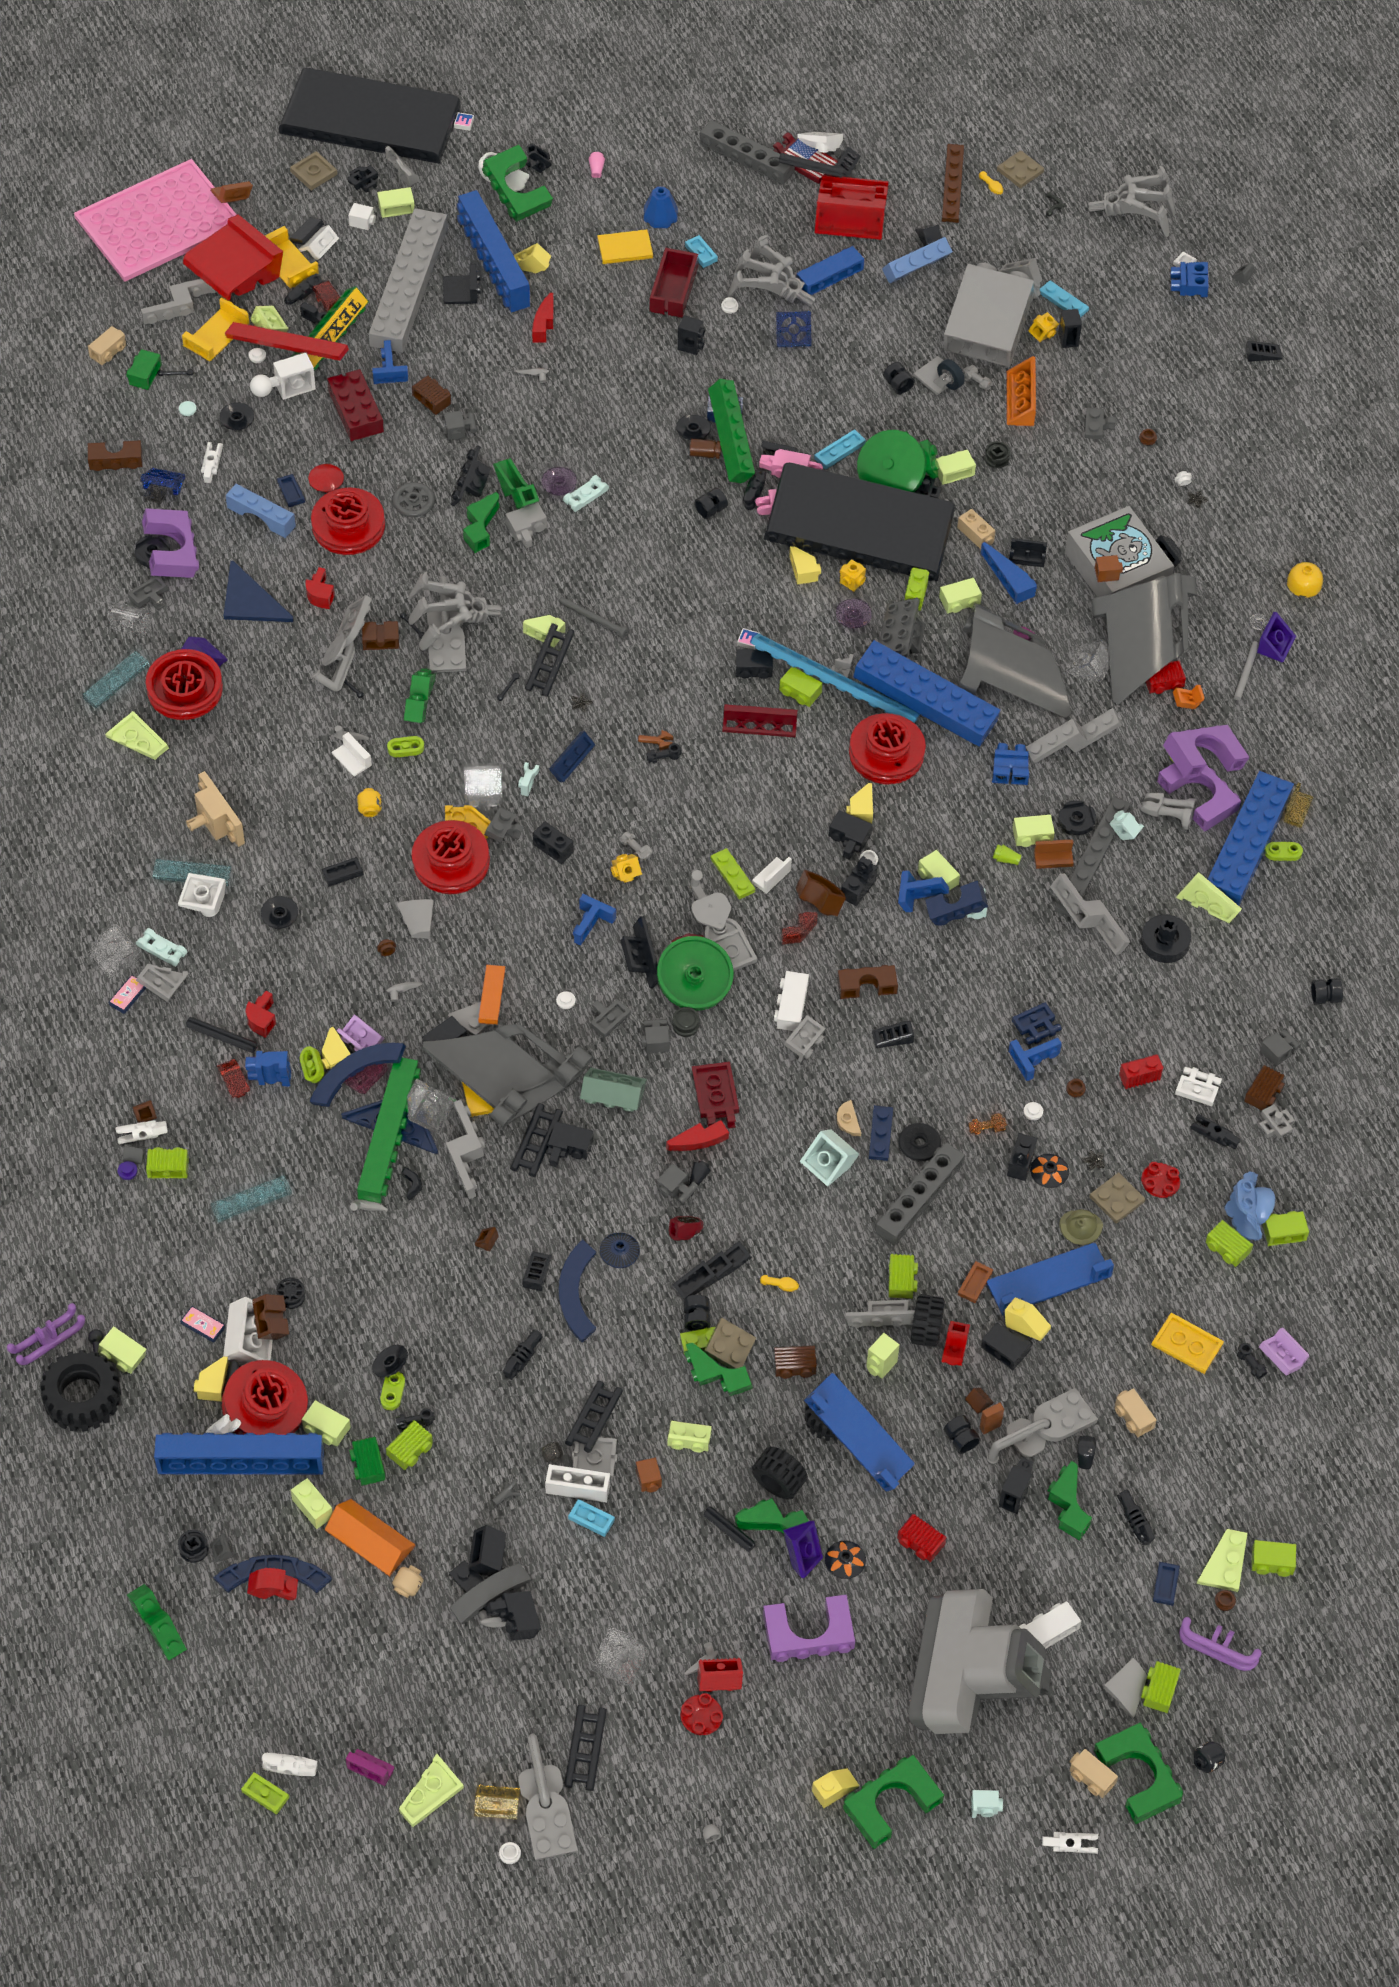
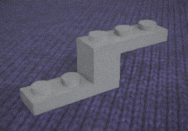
M202 279L169 286L172 302L141 309L144 325L154 324L157 321L170 320L174 317L187 316L194 313L191 297H199L203 294L216 293L217 291Z
M1112 708L1082 727L1074 719H1071L1029 744L1026 748L1032 761L1037 763L1066 745L1074 752H1078L1120 727L1122 723L1117 712Z
M1059 874L1050 887L1078 927H1096L1115 955L1121 954L1130 941L1101 900L1084 901L1066 874Z
M458 1100L454 1102L466 1135L446 1142V1146L470 1199L476 1197L475 1189H477L474 1178H469L468 1173H470V1169L467 1163L484 1156L483 1148H485L482 1137L478 1138L476 1135L478 1128L475 1121L471 1122L469 1119L471 1113L468 1106H464L462 1101Z

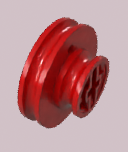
M348 487L330 491L316 502L311 513L312 530L316 541L326 550L336 554L354 555L363 553L374 547L381 540L385 531L384 510L380 501L373 494L359 488Z
M181 649L168 652L153 662L146 675L147 695L151 705L160 714L171 719L189 720L207 714L218 704L223 692L219 666L210 656L197 650Z
M889 713L872 715L858 723L851 734L849 746L850 761L860 775L872 782L879 784L901 783L913 777L920 770L926 748L925 738L918 726L903 716Z
M446 820L435 823L423 830L414 842L412 848L413 868L420 882L433 891L443 894H459L476 887L488 872L490 855L487 840L480 830L463 821Z
M257 1360L238 1368L229 1378L222 1396L223 1416L228 1414L231 1422L235 1419H239L241 1422L239 1428L234 1431L236 1435H244L246 1433L286 1435L287 1433H295L302 1423V1418L306 1414L308 1405L307 1391L300 1377L284 1364L270 1360Z

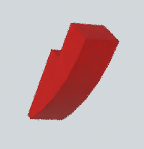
M553 293L547 295L536 312L532 329V343H546V329H553Z
M722 1120L705 1129L699 1123L666 1141V1149L668 1151H691L707 1148L729 1138V1131Z

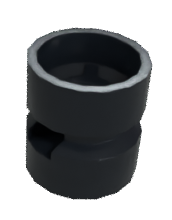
M901 362L891 363L883 372L884 379L899 395L909 391L915 383L914 378L907 372Z
M717 487L694 501L696 510L704 519H709L716 512H720L728 506L725 494Z
M1332 978L1328 979L1327 982L1323 979L1312 980L1311 995L1313 1004H1326L1327 1001L1330 1003H1341L1343 1000L1341 979Z
M691 1295L684 1299V1327L687 1330L696 1331L710 1328V1302L708 1297L704 1295Z
M965 1415L953 1418L943 1429L948 1438L953 1440L952 1444L959 1454L970 1451L981 1441L975 1429H971V1423Z

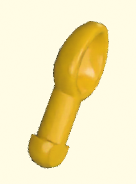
M984 171L979 173V178L989 185L988 187L991 192L995 194L1003 193L1001 183L992 180Z
M762 1275L760 1278L761 1284L778 1286L786 1292H792L799 1288L797 1281L790 1277L779 1279Z

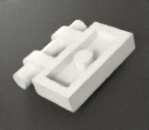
M1185 1067L1183 1074L1189 1077L1181 1076L1175 1094L1213 1106L1219 1087L1212 1084L1220 1086L1222 1078L1216 1077L1213 1073L1206 1074L1200 1072L1195 1067L1192 1069Z

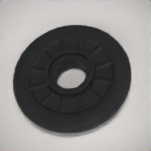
M914 1123L908 1125L899 1135L898 1142L901 1151L905 1156L916 1161H925L933 1158L936 1149L941 1147L939 1133L928 1124ZM921 1138L925 1141V1144L917 1145L915 1140Z

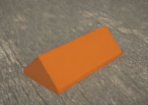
M1034 356L1007 371V425L1034 426L1036 414V364Z
M352 1499L336 1505L325 1527V1531L389 1577L416 1546Z

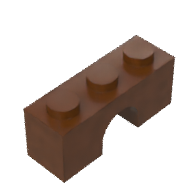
M141 440L123 441V448L116 453L107 451L105 442L88 443L89 470L100 471L102 469L118 470L120 468L136 469L143 467Z
M895 965L838 970L837 982L840 999L858 998L860 986L863 984L874 985L878 996L897 994L898 981Z

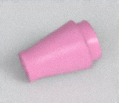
M593 152L589 157L591 176L593 178L601 177L605 158L600 152Z

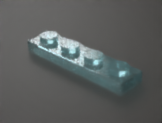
M133 652L82 694L83 699L94 708H97L149 665L148 660L138 652Z
M156 859L153 879L186 882L188 873L225 879L226 886H228L231 866Z
M285 1175L213 1202L211 1203V1208L217 1221L221 1222L291 1195L292 1190Z

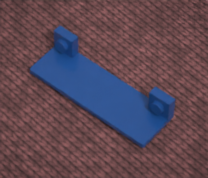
M1091 1243L987 1280V1286L1003 1316L1005 1315V1309L1015 1297L1034 1305L1112 1277L1114 1264L1111 1259L1105 1261L1096 1243Z
M834 1373L830 1374L804 1399L806 1404L886 1492L895 1489L899 1485L898 1480L914 1466V1462Z

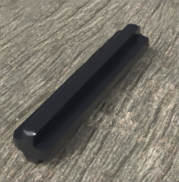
M711 1506L705 1510L704 1517L748 1552L754 1548L755 1541Z

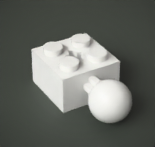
M307 353L274 362V377L269 378L266 375H256L250 382V389L254 395L265 397L271 392L272 387L276 386L283 400L316 389L314 368Z

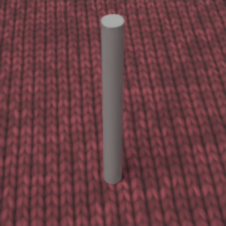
M1257 641L1252 643L1234 695L1235 700H1241L1258 650L1259 643Z

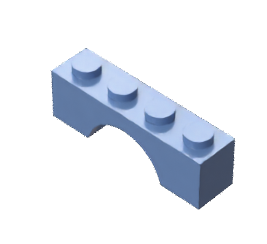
M946 237L888 263L882 270L888 282L892 283L921 267L946 258L953 251Z
M235 484L226 494L227 508L240 515L252 513L258 516L267 524L272 532L284 538L296 527L294 513L238 484Z

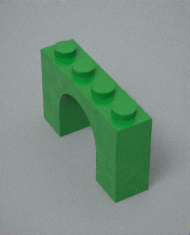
M520 145L484 160L482 168L485 177H488L491 181L493 190H496L499 194L501 203L507 207L509 216L516 222L550 207L553 200L545 185L528 193H518L510 189L506 184L505 177L508 174L526 166L527 156Z
M1141 1722L1095 1744L1094 1752L1097 1758L1107 1767L1124 1759L1135 1758L1144 1761L1152 1769L1155 1778L1153 1785L1147 1790L1128 1798L1125 1804L1135 1824L1181 1803L1183 1790L1180 1784L1175 1783L1170 1767L1162 1761V1754L1157 1746L1154 1747L1150 1732L1147 1728H1143Z
M914 1755L909 1758H902L897 1762L896 1767L891 1770L889 1768L884 1770L878 1779L868 1781L862 1786V1790L857 1793L852 1792L844 1799V1811L873 1849L890 1839L892 1835L891 1828L879 1814L875 1805L877 1797L883 1791L892 1788L907 1791L925 1814L943 1802L944 1794Z

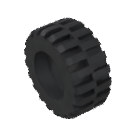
M79 1350V1353L67 1352V1356L63 1357L61 1355L57 1357L56 1363L51 1362L48 1365L49 1371H44L42 1375L43 1380L40 1382V1389L47 1415H50V1419L54 1423L58 1422L59 1427L66 1429L67 1426L70 1428V1431L77 1432V1429H82V1432L89 1431V1427L96 1429L100 1427L99 1423H107L110 1420L109 1415H114L117 1411L116 1406L120 1405L121 1388L117 1372L113 1364L108 1362L107 1358L103 1355L98 1357L97 1352L90 1351V1353H86L85 1350ZM79 1379L93 1380L100 1385L98 1392L91 1399L84 1402H71L62 1397L64 1389L71 1382Z

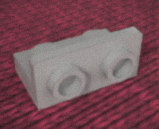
M807 1015L785 1041L784 1045L799 1056L798 1061L801 1063L804 1058L809 1059L814 1052L812 1048L815 1044L819 1046L825 1038L823 1033L826 1028Z

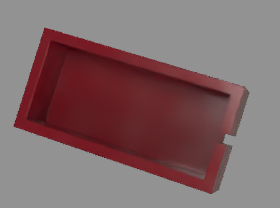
M665 248L650 295L649 312L659 314L668 312L670 316L683 318L698 270L697 253Z
M361 369L345 373L346 376L340 374L327 378L329 394L350 441L384 432L383 418Z

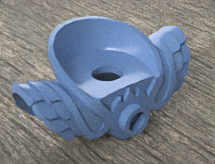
M1248 1172L1233 1187L1234 1191L1230 1195V1201L1225 1205V1211L1228 1216L1233 1218L1232 1225L1236 1228V1231L1247 1240L1255 1241L1262 1238L1260 1225L1265 1223L1274 1209L1275 1194L1270 1188H1255L1258 1174Z

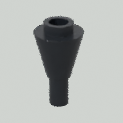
M700 1160L693 1162L690 1184L695 1182L699 1186L711 1172L706 1162Z

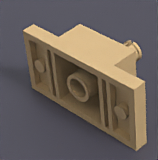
M204 771L198 774V787L201 791L194 794L198 815L186 820L190 831L205 824L215 840L228 835L229 840L232 843L235 842L238 847L245 844L243 827L239 818L207 773Z

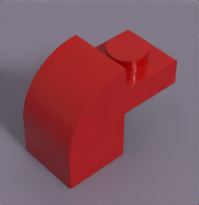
M318 567L316 574L312 576V580L306 579L307 599L314 606L330 609L335 597L334 585L325 584L326 569Z
M268 991L259 996L255 1004L248 1002L246 1005V1017L249 1028L265 1038L276 1025L275 1014L268 1011L274 1003L273 995Z
M950 1321L942 1362L949 1365L962 1366L970 1329L969 1324Z
M259 1569L249 1574L247 1594L261 1599H267L276 1595L287 1600H294L297 1595L298 1579L285 1575L286 1571L282 1569Z

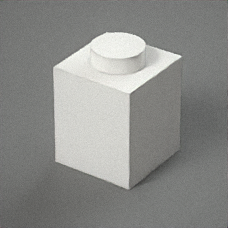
M357 203L353 204L348 215L349 226L369 230L376 220L373 207Z

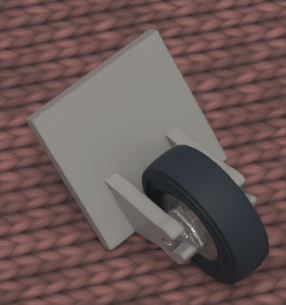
M939 356L913 373L915 378L936 395H939L947 388L956 390L965 382L964 374L957 363L950 359L943 360Z

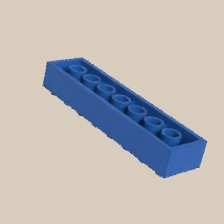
M475 190L459 195L457 203L459 215H457L458 222L464 226L466 237H470L472 248H476L477 257L483 261L484 270L490 273V280L492 284H496L498 295H502L505 308L508 307L510 312H515L530 307L529 283L480 194Z
M873 640L855 667L853 676L855 679L979 747L998 721L1000 709Z
M1262 771L1258 772L1207 879L1238 906L1241 904L1264 855L1267 844L1270 842L1287 806L1294 783Z
M162 1433L161 1435H156L154 1459L158 1474L323 1475L324 1446L322 1435L316 1433H308L307 1435H297L295 1433H287L286 1435H277L275 1433H267L265 1435H256L254 1433H246L244 1435H235L233 1433H225L224 1435H215L213 1433L173 1435L172 1433Z

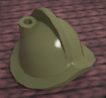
M1079 1209L1065 1213L1060 1218L1059 1227L1065 1239L1074 1244L1086 1245L1098 1239L1102 1232L1103 1222L1090 1211Z

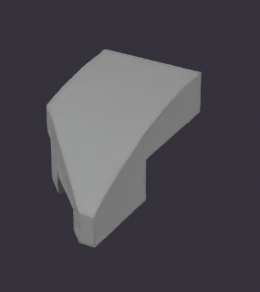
M854 654L848 655V658L843 660L840 658L835 659V664L831 670L848 678Z

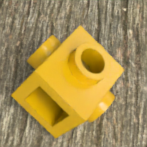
M1047 312L1042 316L1038 315L1033 320V324L1028 331L1039 342H1042L1056 334V328L1059 323Z
M851 559L840 569V583L854 592L865 582L866 568Z
M622 854L617 856L615 860H612L611 872L614 878L616 877L625 883L634 880L636 876L642 875L637 856Z

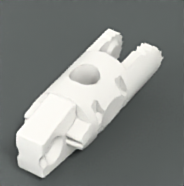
M212 442L207 443L201 473H204L203 479L205 483H211L213 474H217L223 448L222 443H218L216 451L212 450Z
M155 1120L115 1128L118 1134L132 1132V1134L119 1137L118 1144L156 1138L158 1135L168 1132L166 1121L156 1122Z
M226 1414L210 1426L206 1433H213L215 1435L232 1433L239 1428L241 1422L239 1419L231 1422L229 1415Z
M270 1752L262 1755V1768L265 1771L296 1776L316 1775L317 1761Z
M1054 1832V1837H1042V1845L1053 1846L1054 1852L1098 1854V1848L1081 1847V1839L1096 1840L1098 1839V1834ZM1067 1839H1073L1074 1843L1072 1846L1066 1845Z

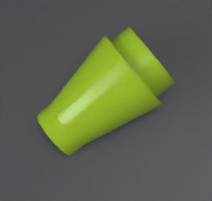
M997 844L993 859H996V862L1018 865L1022 855L1004 844L1002 846Z

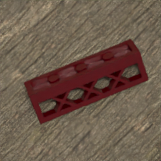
M724 704L722 732L796 738L798 710ZM727 720L735 721L738 725L727 727ZM753 722L756 727L748 729L745 724ZM769 723L775 728L766 730L763 726ZM793 725L792 732L784 731L781 727Z

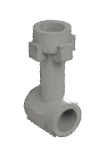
M975 365L967 366L962 371L966 381L972 378L979 383L980 388L986 391L991 388L993 382L986 376L983 378L978 375V369Z
M627 831L621 836L622 844L624 846L629 845L636 851L634 855L638 857L639 862L646 861L651 857V848L648 845L641 847L634 840L635 835L633 833L630 834Z

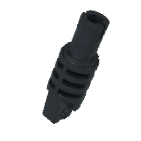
M533 1329L528 1338L514 1350L515 1352L511 1354L503 1370L506 1378L512 1380L518 1372L524 1369L534 1355L535 1347L543 1338L541 1332Z
M1129 1490L1122 1491L1117 1495V1498L1125 1510L1124 1516L1127 1518V1522L1130 1523L1133 1533L1142 1545L1150 1544L1155 1539L1150 1523L1147 1521L1146 1516H1144L1145 1514L1141 1507L1134 1502Z

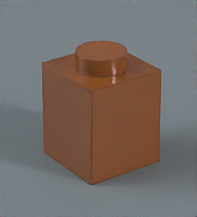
M1118 555L1096 557L1094 569L1097 582L1119 580L1120 573L1123 572L1122 562H1119Z
M656 1457L637 1461L636 1473L641 1491L651 1493L661 1488L662 1478Z

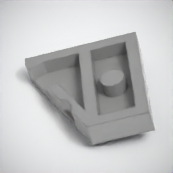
M147 964L138 975L136 981L168 1002L189 973L186 971L182 973L171 971V968H160L157 965Z
M481 1002L448 1014V1018L453 1016L470 1035L481 1034L490 1025L478 1023Z

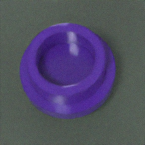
M126 1161L119 1165L117 1171L120 1178L130 1180L137 1175L138 1169L135 1163Z

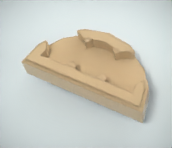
M847 1101L839 1107L837 1124L842 1131L844 1130L846 1133L851 1134V1136H861L852 1101Z

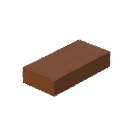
M975 1261L957 1295L976 1303L987 1284V1280L990 1279L993 1269Z
M1001 1403L982 1411L979 1428L983 1435L1001 1426L1004 1413Z

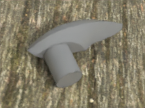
M533 368L516 370V372L539 376L540 383H546V374L549 370Z
M338 725L335 727L336 734L334 737L343 740V735L348 732L343 731L342 727ZM349 732L355 740H369V737Z
M422 982L400 983L391 986L386 991L391 995V1002L399 1001V992L422 985Z
M357 1199L350 1203V1208L353 1211L357 1209L388 1211L386 1207L376 1202Z
M485 1610L479 1613L480 1623L484 1626L498 1628L504 1627L506 1622H502L500 1617L487 1616Z
M711 1642L705 1643L706 1655L700 1659H715L718 1651H714ZM699 1660L684 1674L689 1675L697 1672Z

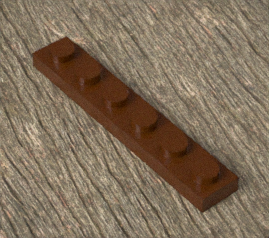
M947 144L942 222L959 223L964 145Z

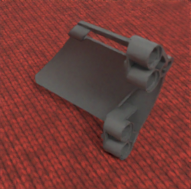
M1177 573L1091 600L1093 617H1107L1112 700L1114 703L1120 704L1159 670L1188 649V597L1195 595L1197 597L1195 577ZM1180 605L1182 640L1173 646L1171 610L1174 606Z
M975 603L963 628L964 631L972 635L967 667L958 687L975 695L980 681H983L1061 717L1066 718L1071 715L1070 704L1060 670L1051 650L1045 648L1044 639L1005 620L1003 617L991 613V609ZM1004 625L1031 637V641L1006 631Z
M521 1024L503 1025L494 1031L472 1036L424 1041L422 1043L424 1051L494 1108L492 1113L488 1115L503 1128L514 1119L536 1108L538 1103H544L563 1089L574 1084L593 1059V1056L579 1045L570 1055L565 1056ZM515 1035L526 1036L549 1056V1061L545 1064L539 1063L512 1041L510 1037Z

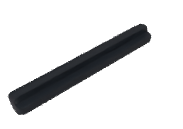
M781 153L779 156V163L842 178L844 174V168L785 153Z
M189 1017L186 1022V1026L190 1029L248 1052L254 1053L257 1049V1042L199 1019Z

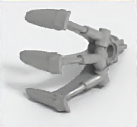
M1159 166L1157 175L1145 177L1126 175L1124 177L1125 183L1120 185L1118 190L1104 193V200L1088 203L1090 212L1105 209L1107 216L1135 213L1150 217L1160 223L1165 237H1168L1170 233L1167 210L1162 205L1159 211L1145 206L1142 202H1165L1171 216L1175 217L1172 188L1169 187L1168 174L1162 166ZM1153 185H1162L1163 192L1151 191L1145 188Z
M763 235L755 241L751 254L749 249L742 253L734 271V279L728 290L727 298L732 297L740 287H755L772 291L780 297H784L790 303H793L798 298L811 307L816 298L802 290L805 283L795 278L793 270L789 266L793 263L790 256L785 258L779 252H775L767 246V235ZM761 253L773 264L757 261L756 258ZM746 267L756 270L767 277L743 278L740 272Z
M427 572L420 574L418 581L409 594V600H412L421 590L438 592L452 598L442 602L427 604V600L423 597L418 601V604L409 616V625H413L427 612L453 611L459 613L438 628L434 623L429 626L419 642V648L422 651L429 648L440 638L442 632L465 622L482 623L488 616L501 615L500 611L502 609L499 605H487L485 597H473L470 592L465 590L466 584L464 582H458L456 585L446 582L429 581Z

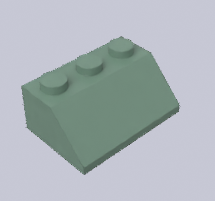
M590 1067L583 1078L580 1099H584L585 1102L590 1104L599 1102L604 1103L606 1107L614 1108L618 1106L623 1107L625 1111L633 1112L640 1107L647 1079Z

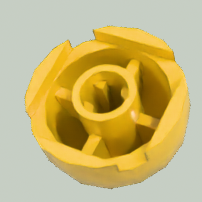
M1302 562L1295 565L1287 577L1289 590L1297 596H1315L1321 591L1323 585L1322 572L1319 567L1310 562Z

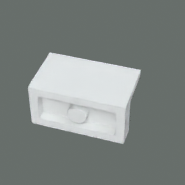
M327 225L320 228L298 250L300 252L308 250L315 260H319L339 237Z
M349 732L343 735V745L332 751L336 759L354 777L372 766L371 755Z
M776 857L752 880V884L767 894L791 871L792 859L788 857L783 862Z

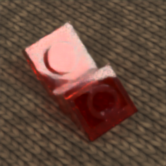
M329 281L312 286L318 303L322 302L325 311L328 312L340 298L339 294Z
M817 912L798 914V927L791 926L782 929V945L802 942L817 925Z
M235 1058L217 1066L232 1098L242 1097L246 1092L250 1091Z

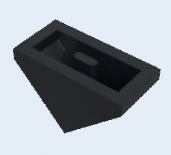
M927 225L915 229L924 246L942 238L939 225Z

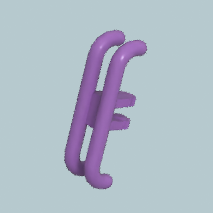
M70 1303L68 1310L53 1322L50 1320L46 1321L44 1328L40 1329L37 1327L34 1329L35 1333L15 1346L12 1343L8 1344L7 1350L11 1354L20 1353L39 1341L42 1346L25 1357L17 1355L16 1362L19 1365H27L77 1333L85 1324V1317L81 1314L78 1315L77 1322L57 1336L56 1329L69 1321L76 1312V1305Z
M1189 1617L1183 1619L1179 1634L1182 1642L1188 1647L1242 1671H1249L1258 1664L1262 1654L1260 1649H1255L1252 1655L1245 1656L1228 1648L1235 1632L1230 1630L1226 1640L1221 1645L1216 1642L1222 1632V1626H1217L1210 1640L1191 1631V1619Z

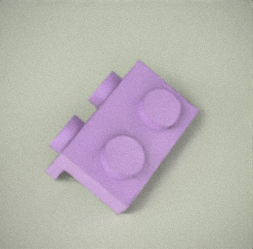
M353 1015L343 1030L337 1029V1032L341 1034V1040L348 1045L351 1042L355 1046L353 1048L355 1051L380 1044L384 1040V1037L356 1015Z
M1280 1328L1275 1336L1263 1341L1259 1346L1265 1355L1286 1376L1299 1370L1309 1357V1354L1284 1328Z

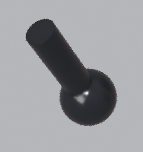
M94 1329L89 1332L88 1341L93 1345V1352H97L99 1357L98 1347L104 1339V1334L101 1330Z

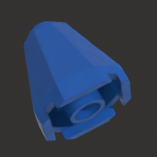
M656 187L652 190L644 205V221L648 222L653 228H668L673 222H677L678 207L667 188Z

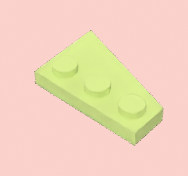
M134 711L105 734L107 738L154 760L169 749L168 745Z
M1199 872L1176 897L1180 900L1186 899L1192 902L1191 905L1196 908L1200 906L1208 910L1209 914L1227 923H1230L1242 909Z
M1230 1529L1225 1531L1197 1584L1239 1591L1247 1533Z
M436 1754L431 1765L422 1774L420 1781L413 1787L400 1806L399 1812L414 1827L461 1791L464 1785L439 1755Z

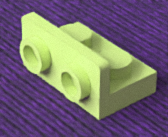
M274 306L255 307L251 316L254 326L282 332L288 331L289 328Z
M671 1421L667 1446H671L676 1450L688 1448L698 1453L708 1451L712 1426Z

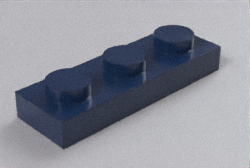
M585 731L580 732L549 770L559 782H564L592 750L595 743Z
M874 1105L869 1159L888 1161L893 1107Z

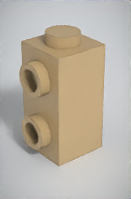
M111 326L88 346L90 358L101 365L111 361L113 356L121 352L126 346L124 333Z
M973 509L958 517L957 528L980 549L984 542L990 546L993 544L995 529Z
M1134 1388L1130 1391H1122L1117 1396L1115 1411L1119 1417L1123 1416L1126 1426L1131 1433H1135L1137 1437H1140L1155 1428L1156 1418Z
M1086 1749L1080 1754L1077 1752L1070 1760L1072 1777L1078 1782L1082 1781L1088 1786V1790L1095 1796L1099 1795L1101 1798H1104L1117 1782L1118 1776Z

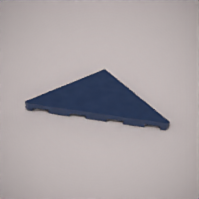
M230 561L224 619L274 622L294 621L293 616L234 561Z
M411 1096L412 1108L410 1113L406 1114L407 1126L405 1130L402 1129V1141L437 1154L438 1149L416 1097ZM383 1100L341 1113L342 1118L374 1130Z

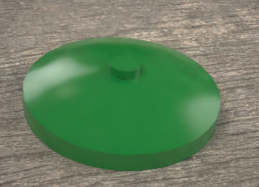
M885 430L872 436L862 447L857 461L859 479L913 493L921 485L927 468L926 455L921 444L913 436L900 430Z
M688 936L672 942L661 954L657 965V981L662 993L669 1001L681 1008L689 1007L699 1011L714 1007L726 997L733 982V965L729 955L719 944L705 937Z

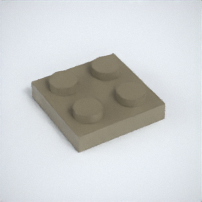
M1020 150L998 165L997 171L1021 189L1044 172V168Z
M317 151L290 167V172L311 191L338 175L337 169Z
M1119 1172L1090 1193L1089 1196L1116 1224L1146 1200Z
M721 1318L704 1352L730 1369L743 1367L756 1337Z

